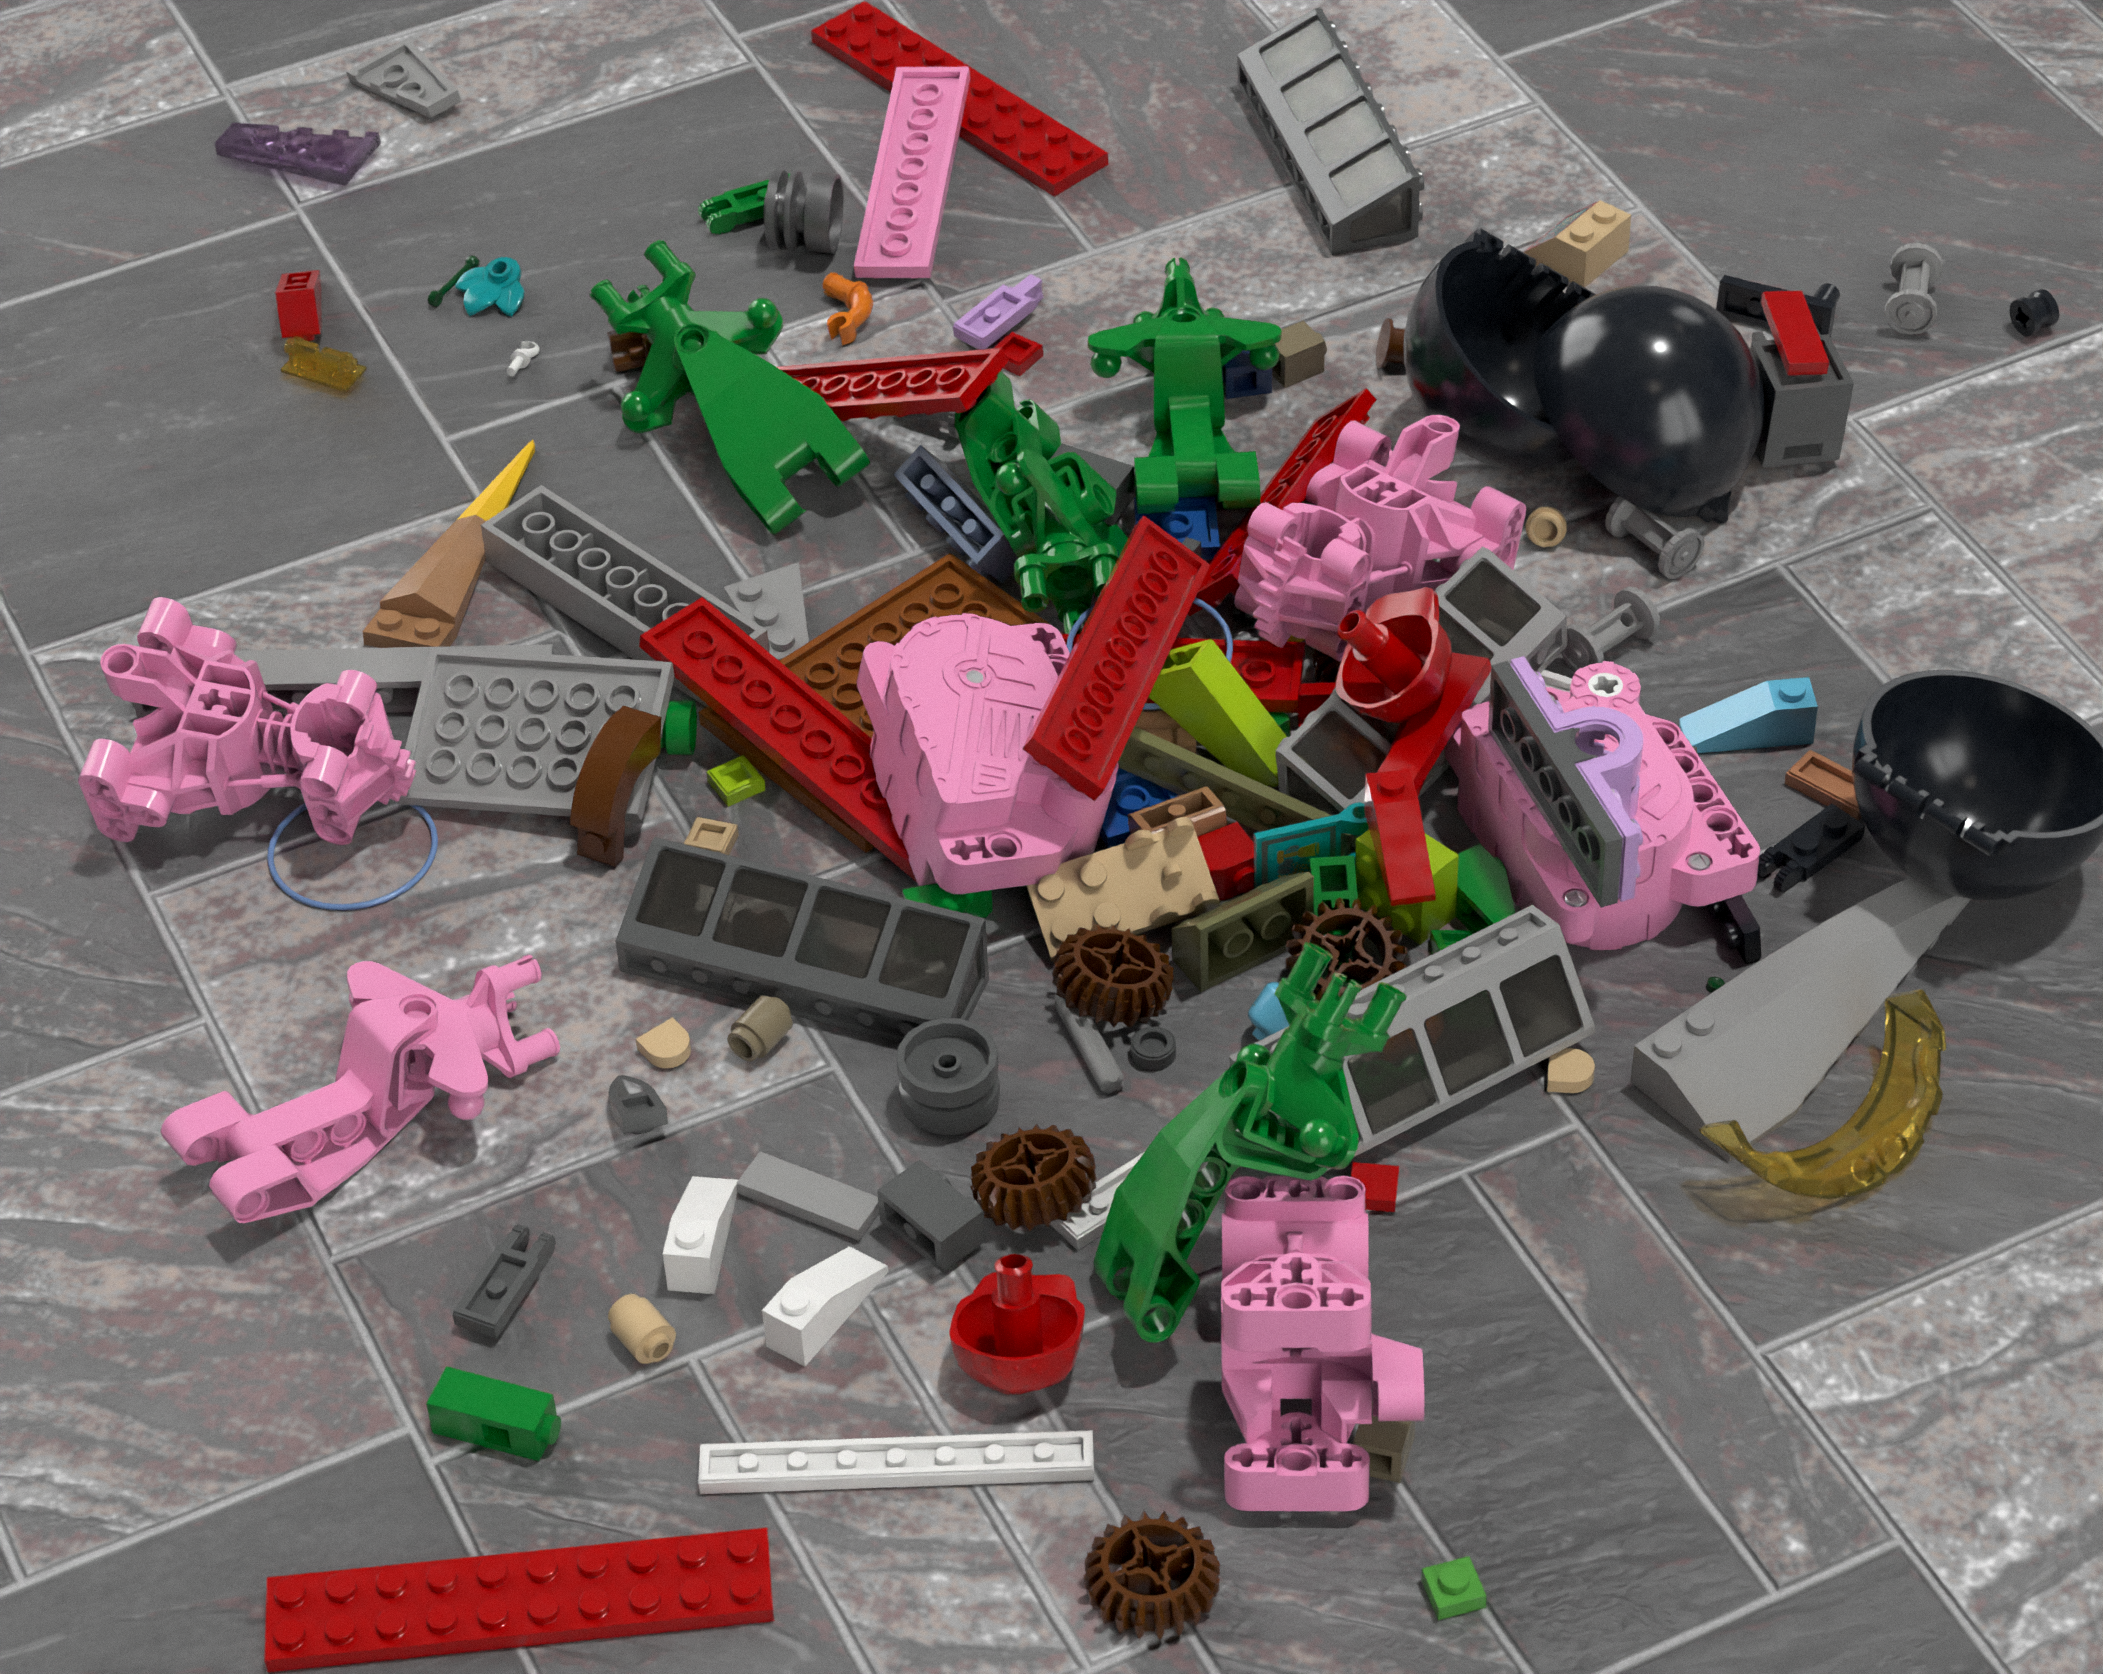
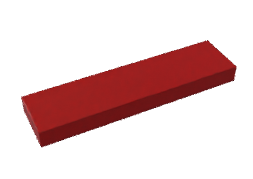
M1452 652L1451 667L1442 695L1433 704L1410 718L1377 772L1409 768L1417 793L1460 723L1462 712L1470 707L1491 672L1489 658Z

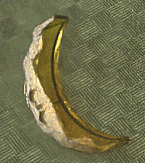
M1923 989L1892 994L1885 999V1036L1875 1079L1857 1111L1841 1128L1829 1137L1799 1150L1763 1152L1752 1148L1736 1120L1705 1124L1699 1129V1132L1757 1176L1792 1194L1816 1199H1833L1859 1195L1881 1186L1886 1182L1890 1174L1899 1173L1918 1153L1925 1142L1922 1136L1930 1118L1938 1114L1943 1092L1939 1086L1941 1051L1946 1050L1945 1030L1926 992Z

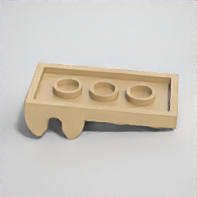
M1188 817L1174 819L1167 824L1165 830L1151 834L1150 830L1136 831L1123 844L1061 863L1055 874L1043 876L1038 884L1026 885L1051 962L1054 961L1056 952L1066 940L1067 935L1076 934L1079 927L1091 930L1093 925L1097 924L1103 929H1108L1113 924L1117 930L1126 931L1130 928L1131 934L1136 935L1210 911L1220 905V900L1193 822Z

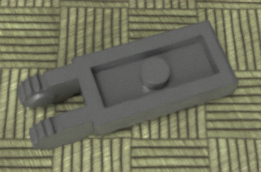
M520 1224L515 1225L502 1245L498 1244L454 1309V1324L497 1339L542 1268H545L549 1258H551L556 1244L555 1236L543 1232L526 1254L523 1253V1250H525L529 1240V1227Z

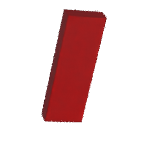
M1763 292L1761 305L1787 375L1827 374L1829 360L1803 292Z

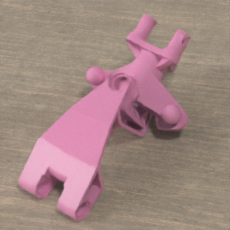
M526 955L501 967L491 965L476 973L475 983L470 995L452 1000L373 961L355 963L347 971V985L350 991L349 1002L353 1010L348 1016L335 1078L336 1082L256 1115L247 1113L228 1091H223L172 1112L162 1124L161 1135L187 1165L194 1166L215 1160L219 1163L232 1160L213 1174L209 1187L215 1198L238 1223H249L312 1207L321 1198L365 1166L433 1098L435 1086L450 1094L448 1106L455 1117L461 1120H471L481 1114L485 1105L483 1094L488 1089V1075L483 1059L499 1069L506 1077L512 1078L526 1072L529 1065L548 1057H554L560 1053L558 1038L551 1029H543V1031L517 1041L514 1039L508 1021L507 1012L515 1011L517 1003L516 1001L507 1003L506 1000L515 997L513 991L539 982L541 980L540 966L536 959L532 960V955Z

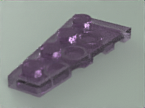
M234 122L215 142L216 153L219 156L343 186L348 184L381 145L379 132L366 131L364 137L349 136V130L333 129L332 135L313 134V129L308 127H298L288 132H280L278 125Z

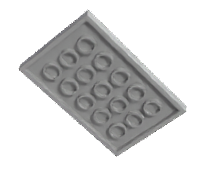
M430 647L405 750L411 752L409 759L416 761L414 767L416 774L407 795H401L397 804L570 817L576 783L586 755L603 725L616 711L624 705L662 717V734L675 677L673 663ZM656 759L639 775L628 801L625 821L642 822Z

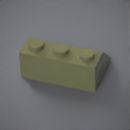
M1310 872L1282 876L1270 883L1260 885L1253 891L1236 899L1224 902L1217 908L1200 916L1182 922L1180 925L1172 928V960L1200 992H1203L1286 952L1287 941L1295 939L1291 934L1293 926L1295 924L1304 925L1302 918L1305 912L1313 913L1314 877Z

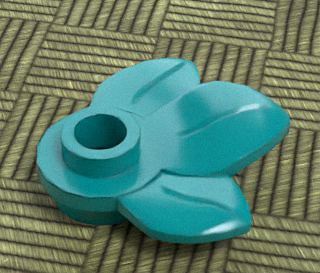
M509 257L496 258L485 267L468 270L459 278L455 285L457 290L465 292L463 300L469 316L495 303L504 314L512 316L520 307L525 294L520 284L521 268L516 260Z

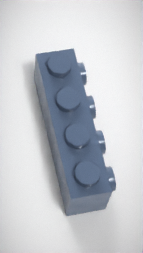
M920 445L893 474L908 490L905 497L919 510L923 511L926 509L929 512L925 518L941 533L946 531L949 534L946 541L963 556L966 553L970 556L967 563L973 570L985 578L990 574L1001 583H1004L1014 572V563L1018 557L990 510L945 463Z

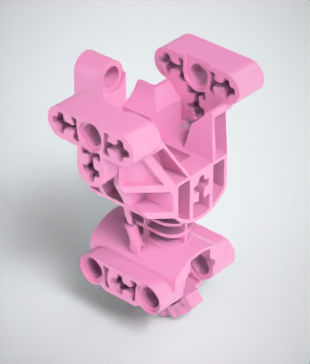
M1430 415L1404 428L1393 451L1391 450V439L1355 420L1350 421L1338 437L1333 463L1315 473L1307 487L1306 499L1314 505L1291 503L1281 510L1264 502L1252 513L1247 529L1249 536L1244 543L1238 577L1240 586L1236 592L1235 606L1237 609L1258 619L1254 627L1260 630L1258 635L1268 642L1283 648L1291 635L1296 638H1304L1307 645L1341 662L1348 642L1339 638L1337 631L1341 620L1350 612L1362 610L1366 614L1368 608L1377 599L1387 594L1413 591L1425 587L1435 591L1439 585L1445 584L1458 571L1463 561L1470 559L1482 546L1489 549L1514 570L1526 515V505L1490 486H1486L1476 495L1470 509L1454 501L1457 482L1429 480L1448 469L1453 462L1460 425L1450 417ZM1432 559H1440V562L1438 563ZM1490 566L1492 601L1499 605L1506 597L1510 585L1501 578V574H1496L1495 569Z
M164 597L154 598L151 601L137 635L139 646L117 644L108 648L101 656L100 665L110 691L115 696L122 698L124 701L159 707L152 713L134 720L133 725L137 738L131 752L115 741L109 739L95 740L79 775L78 783L98 829L105 836L120 842L132 841L140 825L163 827L168 820L170 812L191 814L196 810L218 806L221 815H232L257 802L270 788L297 787L301 789L317 835L329 843L347 845L352 842L361 815L377 801L384 805L388 804L389 799L398 802L401 795H407L416 774L414 769L416 761L409 759L411 754L409 750L400 749L402 744L400 740L393 739L381 695L376 692L377 683L372 677L356 670L343 671L336 685L325 683L310 692L300 704L294 702L289 704L267 693L257 662L253 660L244 662L236 656L234 652L237 643L230 635L220 630L192 625L186 608L175 600ZM271 702L287 709L288 714L284 719L281 712L273 711Z
M1240 1176L1228 1181L1224 1189L1221 1281L1222 1392L1246 1441L1245 1444L1231 1447L1225 1453L1224 1494L1226 1502L1237 1510L1353 1511L1360 1509L1369 1500L1370 1457L1364 1448L1355 1444H1347L1355 1424H1372V1412L1373 1416H1378V1421H1424L1422 1349L1371 1334V1282L1368 1280V1213H1365V1186L1359 1179L1354 1177L1337 1176L1326 1179L1320 1176L1317 1179L1308 1181L1289 1176H1267L1262 1180L1252 1176ZM1280 1399H1312V1416L1300 1412L1287 1413L1281 1416Z

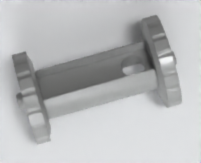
M1909 243L1901 246L1894 252L1891 259V274L1900 283L1898 293H1894L1887 300L1884 315L1889 326L1900 333L1911 335L1923 333L1934 325L1937 318V304L1927 293L1928 286L1935 283L1941 276L1943 262L1938 251L1927 244Z
M1620 496L1613 502L1606 515L1605 525L1607 531L1617 538H1623L1630 534L1634 535L1659 555V571L1669 579H1676L1685 575L1694 567L1702 555L1705 541L1698 531L1693 528H1687L1677 532L1653 512L1632 504Z
M1625 587L1614 598L1615 610L1588 628H1583L1577 624L1568 625L1567 647L1561 652L1568 666L1576 672L1580 667L1584 668L1590 664L1603 663V654L1629 636L1633 635L1639 639H1648L1656 634L1660 628V617L1656 606L1649 596L1636 587Z

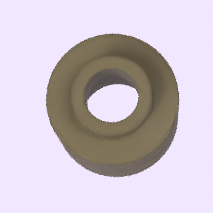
M760 996L732 1024L731 1033L727 1037L730 1048L737 1056L746 1061L752 1062L756 1058L764 1057L791 1030L793 1022L789 1007L779 998Z

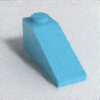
M1809 677L1769 680L1679 718V728L1690 744L1697 747V753L1813 744L1818 705Z

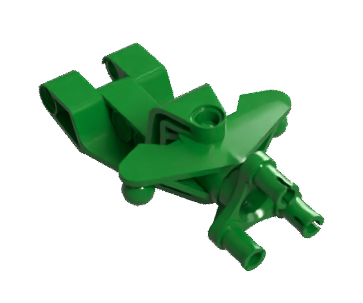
M657 240L650 244L644 253V257L651 262L663 277L662 282L650 292L646 285H640L637 287V290L641 293L640 297L632 290L626 302L612 286L610 280L605 279L598 282L591 289L592 293L589 294L592 300L608 316V323L617 334L628 332L645 333L647 340L652 345L635 391L627 393L622 399L621 412L623 422L631 432L646 433L671 425L676 401L686 393L694 395L730 482L746 505L766 529L775 536L806 513V509H802L788 491L785 484L786 480L814 461L828 479L839 488L868 467L871 462L858 442L818 393L755 355H766L783 329V318L776 305L767 298H758L753 300L748 306V310L744 312L694 311L687 303L691 285L696 277L695 272L686 262H681L664 240Z
M1172 258L1165 265L1167 278L1164 282L1162 301L1155 315L1149 311L1139 312L1134 317L1133 324L1093 333L1087 340L1089 350L1094 352L1090 362L1091 368L1100 378L1108 379L1114 377L1120 371L1121 357H1129L1154 373V428L1157 433L1148 457H1134V485L1138 514L1175 512V504L1179 503V498L1217 496L1218 502H1222L1223 510L1257 508L1261 504L1256 451L1235 452L1221 429L1225 424L1222 366L1244 350L1249 351V360L1258 370L1272 369L1279 360L1280 352L1276 343L1282 338V330L1279 326L1271 323L1226 318L1223 312L1217 308L1204 310L1196 293L1194 278L1190 275L1189 263L1185 259L1179 258L1180 266H1176L1175 258Z
M1000 371L997 374V380L984 389L971 409L963 413L955 412L954 427L957 430L972 481L1018 557L1014 563V574L1016 582L1021 587L1022 607L1028 612H1041L1047 608L1046 604H1049L1050 599L1056 608L1059 620L1063 623L1064 633L1069 634L1078 618L1091 607L1093 593L1095 597L1099 598L1128 540L1117 524L1108 526L1103 521L1114 514L1116 489L1075 452H1065L1050 459L1061 445L1058 424L1031 399L1020 401L1021 405L1015 408L1011 380ZM1087 619L1079 627L1076 634L1081 633Z
M1305 942L1288 978L1281 979L1274 993L1280 1002L1289 1028L1284 1030L1273 1053L1271 1054L1266 1047L1260 1044H1249L1243 1047L1237 1054L1236 1062L1160 1130L1124 1181L1116 1188L1093 1261L1094 1270L1110 1294L1118 1300L1124 1301V1313L1142 1339L1152 1343L1164 1341L1174 1333L1200 1285L1198 1275L1186 1260L1236 1169L1246 1167L1311 1181L1323 1175L1328 1168L1341 1170L1350 1164L1357 1151L1359 1136L1343 1069L1344 1057L1374 1051L1382 1052L1390 1037L1387 1031L1402 1003L1407 998L1402 991L1387 983L1379 982L1377 990L1362 1018L1353 1020L1347 1017L1346 1014L1362 987L1351 979L1343 995L1340 997L1338 994L1347 976L1335 972L1320 1002L1316 1000V995L1313 991L1333 956L1323 948ZM1208 1162L1205 1168L1198 1172L1202 1163ZM1127 1267L1123 1273L1114 1276L1119 1269ZM1153 1308H1156L1152 1314L1143 1317L1146 1314V1312Z

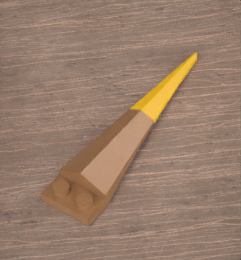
M533 440L519 452L382 598L379 611L362 631L364 645L377 648L445 647L452 645L457 638L466 609L486 559L481 525L508 507L535 453V443Z

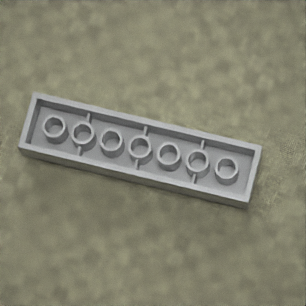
M542 485L481 525L486 562L634 660L655 661L639 647L640 635L701 597L705 598L769 652L768 632L765 628ZM674 677L673 685L705 707L708 706Z

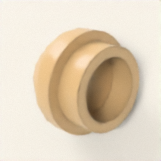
M1549 506L1534 510L1526 522L1528 538L1535 545L1542 547H1553L1559 544L1567 531V523L1563 514L1556 508Z

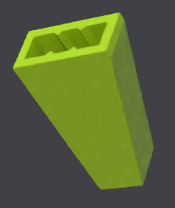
M1212 639L1170 650L1149 698L1228 769L1266 786H1278L1275 754L1278 745L1287 736Z

